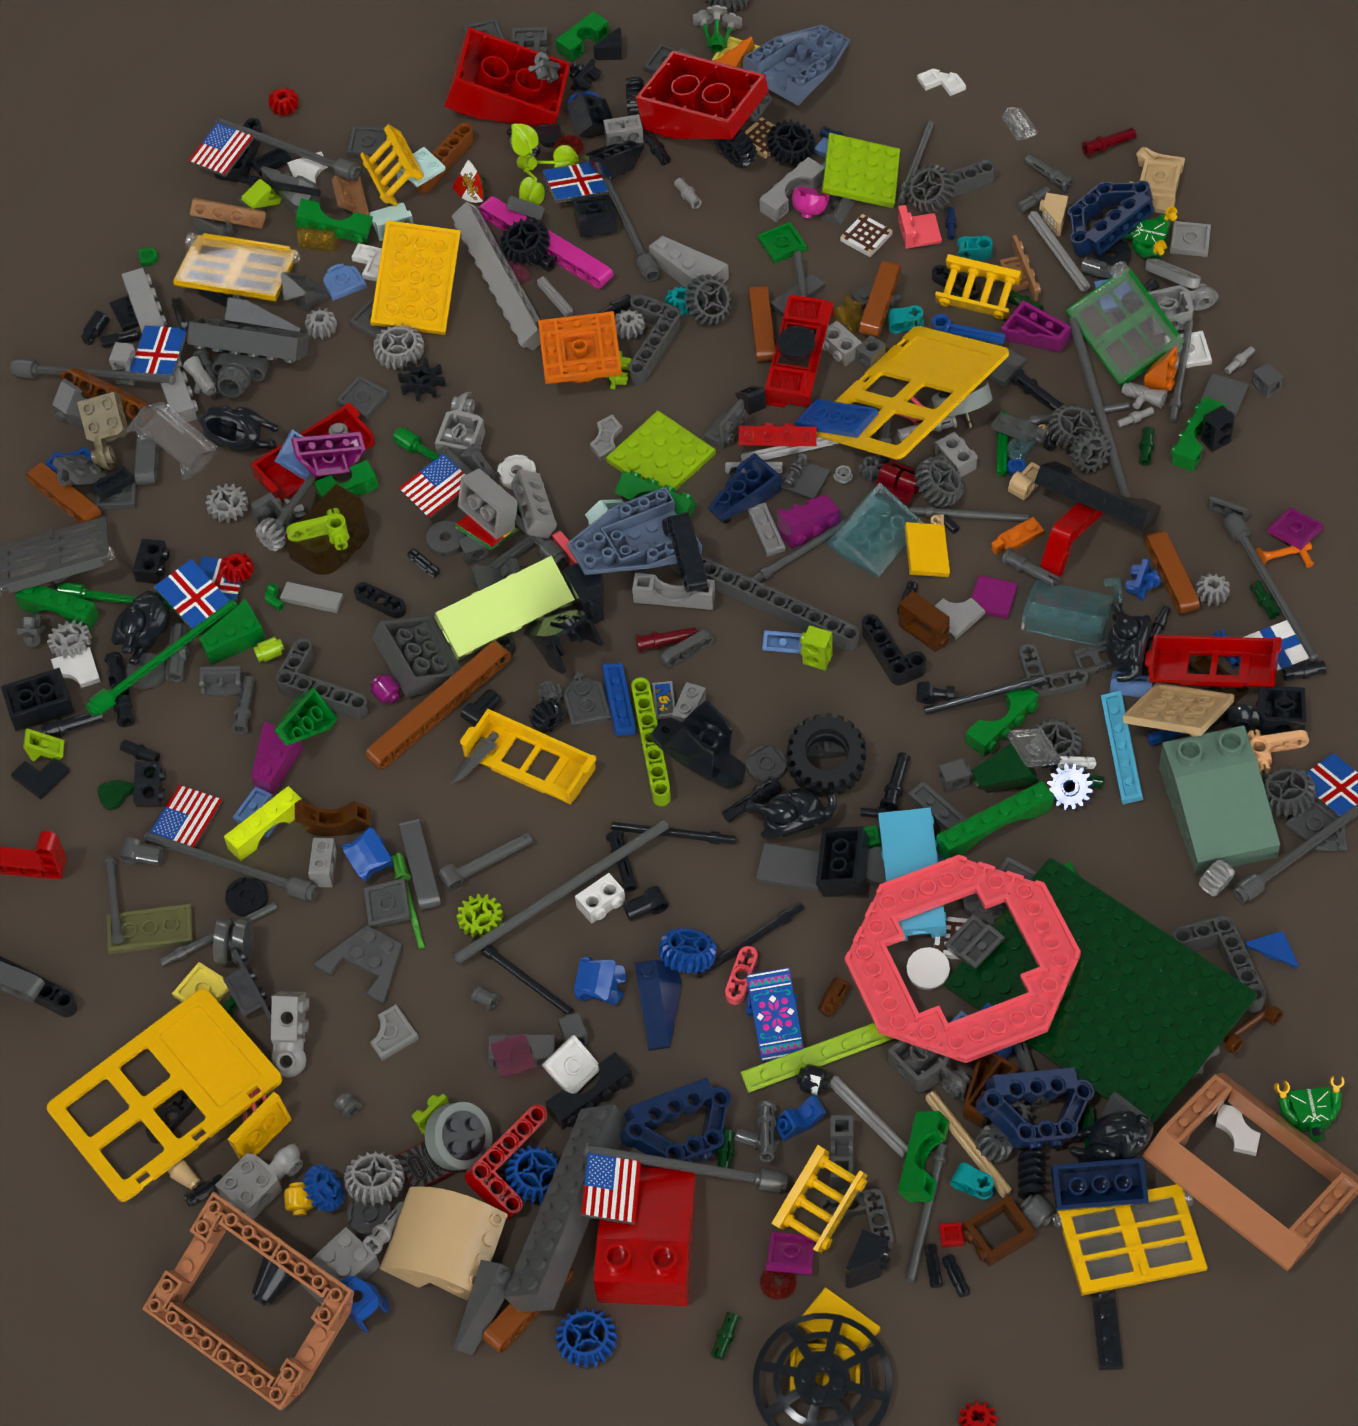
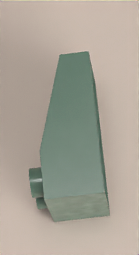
M1244 725L1205 733L1202 736H1191L1162 743L1158 769L1195 875L1205 873L1217 860H1222L1231 867L1278 857L1280 848L1279 838L1257 759Z

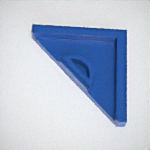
M1283 931L1245 942L1246 949L1255 950L1267 958L1291 965L1293 969L1298 968V962Z

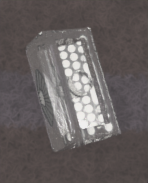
M1008 107L1002 115V119L1018 141L1037 135L1036 128L1022 108Z

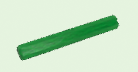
M1001 410V412L1009 415L1008 411ZM999 431L997 434L996 475L1005 476L1007 472L1008 435Z

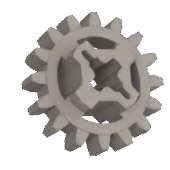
M226 483L223 488L218 485V490L212 489V495L206 496L207 501L205 504L208 514L212 515V519L218 518L219 522L226 519L227 523H229L231 518L236 521V516L243 517V511L248 510L247 505L249 502L246 492L242 491V487L236 489L235 484L228 487Z
M73 620L71 624L68 621H65L63 626L58 624V629L52 628L53 634H48L49 640H47L51 653H55L56 657L62 655L63 659H65L67 655L73 658L74 654L81 655V650H87L86 645L91 644L90 639L92 636L87 625L84 626L83 622L77 624L76 620Z

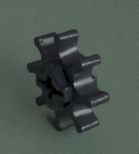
M427 358L423 359V364L419 367L413 366L410 361L407 362L408 371L410 372L407 374L398 373L399 382L407 383L401 386L402 394L406 395L408 392L414 391L416 401L418 402L420 401V396L424 393H430L433 398H436L437 394L434 387L438 385L444 387L446 385L444 377H437V375L442 374L441 364L434 368H428Z

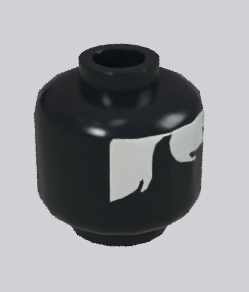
M807 1064L804 1068H800L796 1084L799 1085L802 1092L818 1096L823 1090L828 1089L830 1077H827V1070L825 1068Z

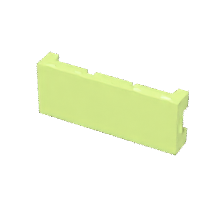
M550 556L436 612L434 618L440 629L443 630L442 632L447 642L450 643L454 656L459 661L474 651L496 641L498 638L515 632L535 620H539L554 611L573 604L575 599L553 557Z

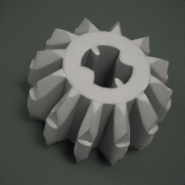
M319 308L318 311L312 310L311 314H307L305 328L309 336H313L314 339L320 337L323 340L325 336L330 338L331 333H335L337 320L333 312H329L327 308L323 311Z
M630 308L626 312L621 310V314H616L615 316L616 333L621 339L626 337L629 341L632 337L637 339V335H642L645 322L644 317L637 310L633 312Z
M268 517L258 524L255 529L256 537L260 539L259 542H262L264 547H267L270 551H277L286 544L285 535L287 533L284 529L285 527L276 524V519Z
M1209 572L1206 577L1201 576L1195 588L1201 604L1207 602L1208 607L1211 604L1218 607L1219 602L1225 603L1226 598L1230 595V584L1228 581H1225V576L1218 577L1217 573L1212 576Z
M1217 860L1200 878L1199 886L1211 896H1217L1230 883L1235 871L1227 862Z

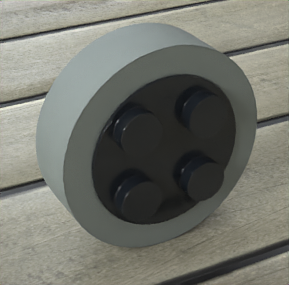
M984 380L946 417L963 414L967 429L973 428L974 423L970 412L987 405L993 399L988 381ZM940 390L932 396L934 408L936 409L952 393Z
M468 1102L446 1104L436 1109L429 1117L425 1127V1145L432 1160L440 1167L451 1171L469 1169L491 1147L492 1128L485 1113L476 1105Z

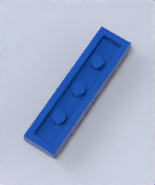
M602 664L601 670L615 736L635 735L636 727L623 664Z

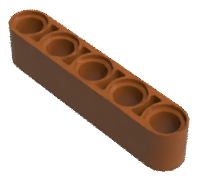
M460 123L434 150L432 154L445 166V170L419 187L415 186L417 192H429L474 143L471 124Z
M882 260L860 323L859 334L879 337L900 276L901 264Z
M768 285L749 287L757 362L772 361L775 343Z
M72 368L64 370L60 375L61 381L65 378L83 391L82 395L88 398L104 395L103 390H105L106 394L111 392L120 394L124 413L128 418H141L149 412V405L143 399L82 369Z
M39 462L25 473L27 480L36 489L77 522L83 523L102 516L99 508L71 485H61L57 480V474L44 463Z
M1162 530L1145 535L1146 548L1177 613L1180 615L1198 610L1200 608L1198 596L1167 532Z
M571 1268L569 1270L563 1287L570 1281L574 1274V1271ZM509 1304L488 1326L482 1335V1339L498 1353H502L541 1311L519 1312L514 1306Z

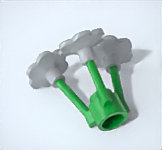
M719 5L707 7L706 11L700 10L692 16L693 25L704 29L707 48H710L713 52H721L724 48H727L730 32L742 28V18L734 13L727 15V7ZM720 15H723L722 25L727 29L725 38L719 34ZM715 21V33L710 38L707 27L708 24Z

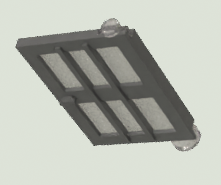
M106 516L55 531L50 529L49 533L1 546L0 596L7 590H9V593H13L104 566L103 562L115 559L112 547L109 548L108 521Z

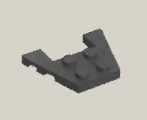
M366 925L315 962L314 968L331 977L342 961H346L372 975L377 980L366 993L367 997L384 1006L387 992L390 990L394 971H396L403 947L396 940Z

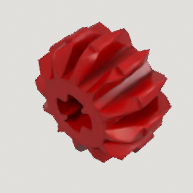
M280 87L279 90H273V93L269 94L268 104L273 114H278L280 117L282 115L288 116L289 113L294 114V111L298 109L299 99L293 89L289 90L288 87L282 89Z
M238 551L234 555L229 553V557H223V562L220 563L221 576L223 579H226L228 584L233 581L235 585L238 582L244 584L245 579L251 580V574H254L253 561L246 553L241 555Z
M976 1399L974 1406L967 1402L965 1404L966 1409H960L959 1415L961 1417L958 1418V1424L962 1426H996L995 1423L998 1422V1417L994 1415V1407L987 1409V1401L979 1405V1401Z

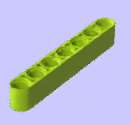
M636 678L631 685L652 800L657 806H666L671 801V793L663 750L654 742H648L653 741L651 734L658 725L650 683L645 678Z

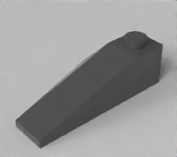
M264 166L261 168L264 180L318 189L316 183L303 176L292 177L291 173L288 172L281 174L276 169ZM273 189L295 217L301 198L319 202L321 208L320 198L317 196Z

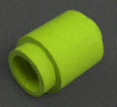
M275 636L253 647L259 662H267L283 655L282 650H285L281 639L276 640Z

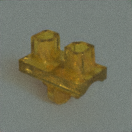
M845 295L844 303L836 308L834 318L838 322L842 321V323H845L848 331L855 333L856 329L860 328L863 315H858L861 311L860 301H852L850 295Z

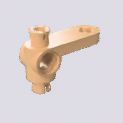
M1253 730L1247 733L1261 775H1263L1262 770H1264L1265 774L1271 772V752L1297 749L1309 743L1308 734L1304 730L1261 736L1259 730H1255L1256 735H1254Z

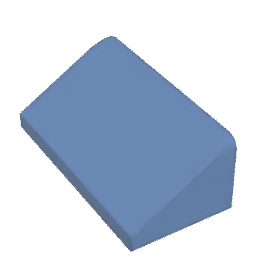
M764 630L762 651L800 654L802 648L800 638L802 633Z
M1112 672L1110 693L1121 690L1125 696L1141 698L1152 688L1153 682H1149V676L1140 675L1132 681L1122 683L1117 682V674L1125 673Z

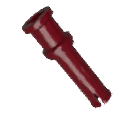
M1132 127L1107 137L1098 136L1095 140L1082 142V151L1086 157H1091L1092 154L1097 152L1103 153L1109 147L1136 139V131Z
M696 627L660 634L656 631L643 636L637 634L635 635L637 650L642 652L643 649H659L660 645L682 642L697 633Z

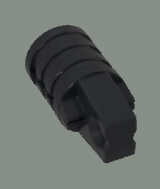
M95 311L86 324L81 336L85 344L90 345L96 337L100 336L110 321L106 314L101 311Z

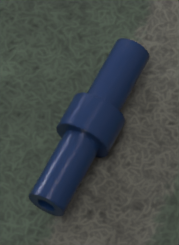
M954 207L947 208V218L945 220L947 238L949 240L955 238V228L957 227Z

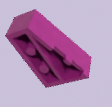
M1024 300L1001 327L1002 333L1006 335L1005 341L1061 352L1072 339L1071 326Z
M827 494L807 500V504L802 506L798 504L792 505L790 510H777L778 532L791 549L803 545L807 540L819 536L823 531L840 522V509Z

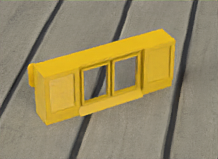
M490 709L486 710L475 728H468L460 740L464 757L468 758L481 737L487 738L492 731L496 732L499 735L494 742L497 744V747L480 764L570 805L577 798L596 769L595 755H590ZM517 738L535 746L520 769L502 762ZM541 750L560 757L545 780L527 773V770Z

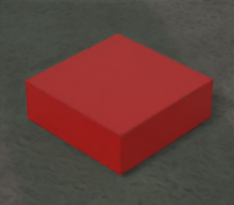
M962 1222L939 1224L941 1248L964 1246Z

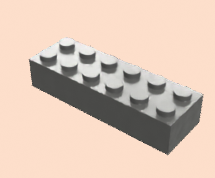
M201 317L189 321L187 344L194 345L193 348L196 349L209 347L215 352L229 350L230 354L240 355L242 352L248 353L247 356L259 357L261 355L266 356L265 359L268 360L281 358L284 359V362L295 363L296 360H301V358L308 355L309 333Z

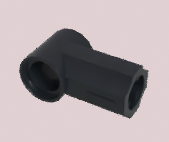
M488 689L474 703L470 702L463 708L461 718L475 727L487 709L493 711L502 702L497 692Z
M659 886L650 887L645 890L642 896L623 903V908L630 921L651 912L652 914H660L669 906Z

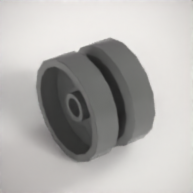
M218 918L213 936L215 963L227 965L232 960L235 965H239L231 950L236 947L237 950L242 949L247 960L244 963L247 966L250 962L253 948V926L251 920L237 919L234 924L232 918Z

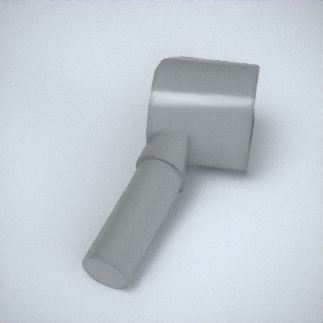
M285 498L284 502L288 505L290 500ZM302 504L294 508L293 514L295 518L306 515Z

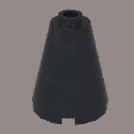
M263 1256L252 1290V1294L255 1295L253 1299L264 1306L267 1302L272 1304L295 1278Z

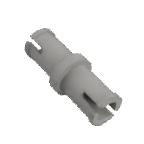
M684 178L676 179L674 186L680 191L681 197L687 200L693 209L699 208L702 200L695 194V189L689 186Z

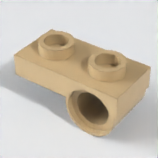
M1031 462L1022 472H1016L1009 482L1008 492L1024 501L1038 486L1034 484L1040 466Z

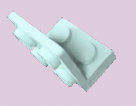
M423 147L413 153L424 176L420 181L414 177L408 180L416 187H419L443 172L445 166ZM404 167L397 173V179L404 173Z
M404 203L369 213V216L373 217L372 224L380 241L384 239L386 220L414 224L410 210L407 211Z

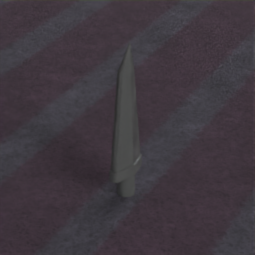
M492 731L487 738L481 737L479 739V742L450 784L462 780L497 747V744L494 742L499 735L496 732Z

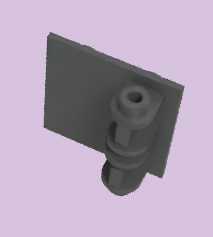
M801 453L794 458L781 480V488L814 499L829 475L830 470L807 462V455Z

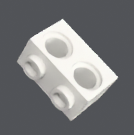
M610 873L575 896L576 907L591 924L596 920L603 919L608 912L614 908H619L626 901L624 889Z

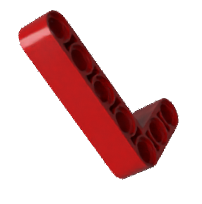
M1079 502L1072 507L1052 527L1040 567L1061 577L1073 542L1103 515V512Z
M41 831L35 850L0 847V874L54 880L62 878L67 857L59 837L54 832Z
M538 1104L531 1106L465 1173L467 1184L486 1204L507 1213L506 1220L516 1215L522 1209L523 1203L521 1198L495 1171L546 1120L547 1111ZM531 1114L535 1115L537 1121L532 1118ZM517 1128L522 1130L523 1135L518 1132ZM503 1142L508 1144L509 1149L504 1146ZM489 1156L495 1160V1163L490 1161ZM475 1171L480 1173L481 1178L476 1176ZM490 1187H493L497 1194H494ZM506 1203L511 1205L512 1210L508 1209Z

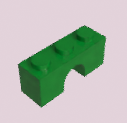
M594 11L585 16L580 22L573 25L556 39L557 53L572 63L584 54L583 40L589 39L598 43L609 35L608 21Z
M365 460L349 467L352 478L345 483L336 482L332 475L315 481L314 486L319 500L335 484H338L357 497L379 488L377 477L369 462Z

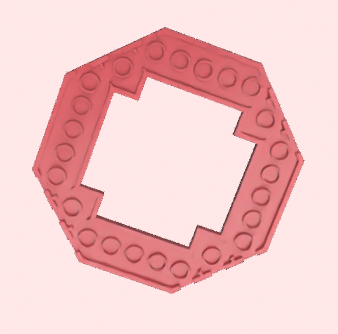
M957 855L879 885L876 891L877 894L865 914V919L853 939L850 950L845 956V964L878 1033L968 1063L1048 1032L1079 961L1081 951L1044 882L1038 880L1034 882L1025 879L1023 875L1010 871H1000L995 869V866L980 861L976 863L967 860V857ZM977 893L984 909L1005 902L1038 965V968L1020 974V979L1027 993L950 1023L947 1022L940 1006L919 1013L887 949L888 946L905 940V935L898 922Z

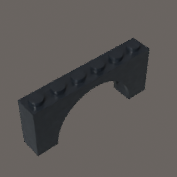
M1056 461L1040 465L1034 484L1140 529L1155 524L1161 505L1144 498L1125 497L1098 488L1075 476L1071 472V467Z

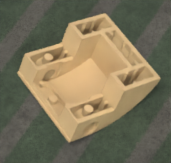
M410 1187L380 1269L417 1288L432 1283L467 1301L470 1297L480 1261H492L508 1214L480 1200L454 1191L433 1187Z

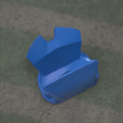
M368 828L353 843H344L342 845L343 853L347 856L358 877L362 878L365 882L369 880L373 873L393 866L391 852H387L384 847V841L376 834L373 828Z
M588 955L581 958L574 986V993L579 1001H587L594 998L615 1006L624 995L617 988L619 983L626 982L624 966L616 965L614 960H593Z
M348 1276L341 1282L353 1291H360L363 1295L361 1301L352 1303V1310L348 1317L368 1333L362 1321L369 1317L378 1306L383 1312L389 1313L388 1300L380 1294L375 1285L356 1276Z

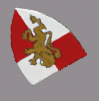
M468 159L452 188L462 199L468 202L479 203L485 201L484 194L486 190L483 187L485 179L481 178L475 165Z

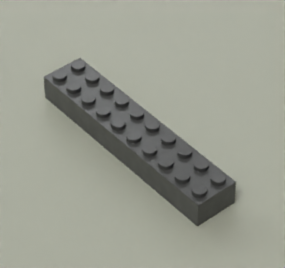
M615 1105L583 1108L578 1114L503 1296L519 1312L554 1310L590 1220L588 1217L581 1216L587 1158L583 1154V1148L585 1144L589 1143V1145L618 1150L621 1143L620 1133L628 1121Z

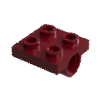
M891 459L888 464L884 463L878 474V480L873 487V492L909 506L919 490V487L915 485L917 481L914 479L916 469Z

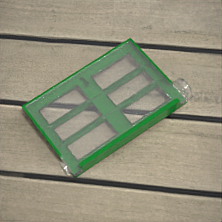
M1125 262L1116 263L1110 269L1112 278L1065 310L1070 318L1076 317L1078 319L1083 337L1120 387L1150 368L1173 347H1178V353L1183 349V344H1185L1178 331Z

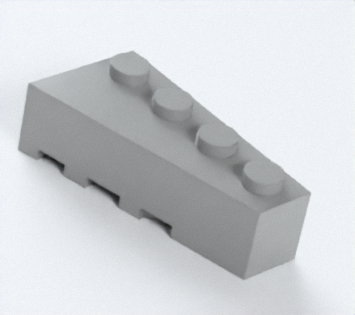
M661 236L649 245V253L653 255L658 267L684 287H687L689 283H692V279L698 278L700 275H716L718 280L724 279L723 283L729 279L728 264L667 237ZM703 285L701 289L709 291L712 287Z

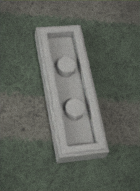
M766 502L748 509L747 513L766 556L786 551Z
M286 582L280 596L282 602L333 613L338 612L344 598L342 593Z

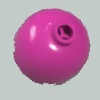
M798 186V188L794 187L792 203L794 208L801 213L802 217L812 218V215H819L824 212L830 195L826 193L821 195L817 192V189Z

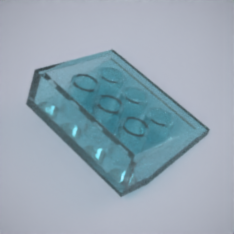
M879 483L868 492L826 544L842 558L878 578L906 544L905 523L923 522Z
M1035 580L1022 615L1021 630L1097 646L1098 642L1103 641L1111 612V605L1115 596L1055 584L1056 587L1052 588L1040 580Z

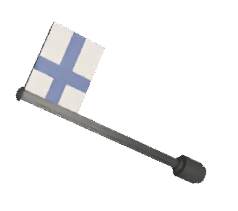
M1238 513L1228 515L1224 519L1225 529L1233 542L1241 543L1286 620L1244 637L1282 638L1277 673L1283 671V668L1293 667L1306 661L1309 663L1316 662L1319 655L1314 652L1248 538L1251 531Z

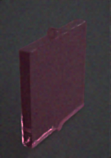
M524 1033L511 1038L505 1037V1040L490 1044L501 1079L514 1074L520 1075L521 1072L536 1068Z

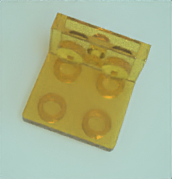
M298 228L296 234L300 249L336 252L339 239L335 237L334 231Z

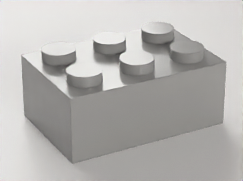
M480 468L461 477L458 507L495 539L514 531L518 501Z
M346 1227L311 1259L312 1262L339 1281L348 1276H356L365 1281L380 1267L377 1255L369 1253L364 1248L363 1242ZM300 1283V1285L307 1292H309L320 1304L323 1303L325 1298H321L319 1295H317L312 1290L307 1288L305 1285Z

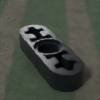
M944 265L935 266L932 269V280L945 288L950 270ZM957 273L955 280L961 283L954 285L952 292L962 297L967 277ZM975 281L969 297L970 300H976L980 296V285Z
M365 582L355 586L354 594L357 601L393 618H401L405 615L406 606L402 599ZM378 597L385 598L383 603L375 602Z
M183 1090L158 1114L171 1132L196 1107L192 1100L189 1103H183L182 1100L184 1098L189 1099ZM170 1112L178 1114L176 1119L172 1121L166 1120V1115ZM146 1127L149 1141L158 1144L159 1141Z

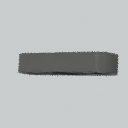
M703 629L666 650L661 655L660 661L666 668H673L709 647L714 641V636L708 629Z

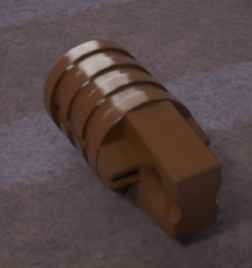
M834 977L822 997L818 1010L824 1016L830 1017L841 1005L851 985L840 977Z

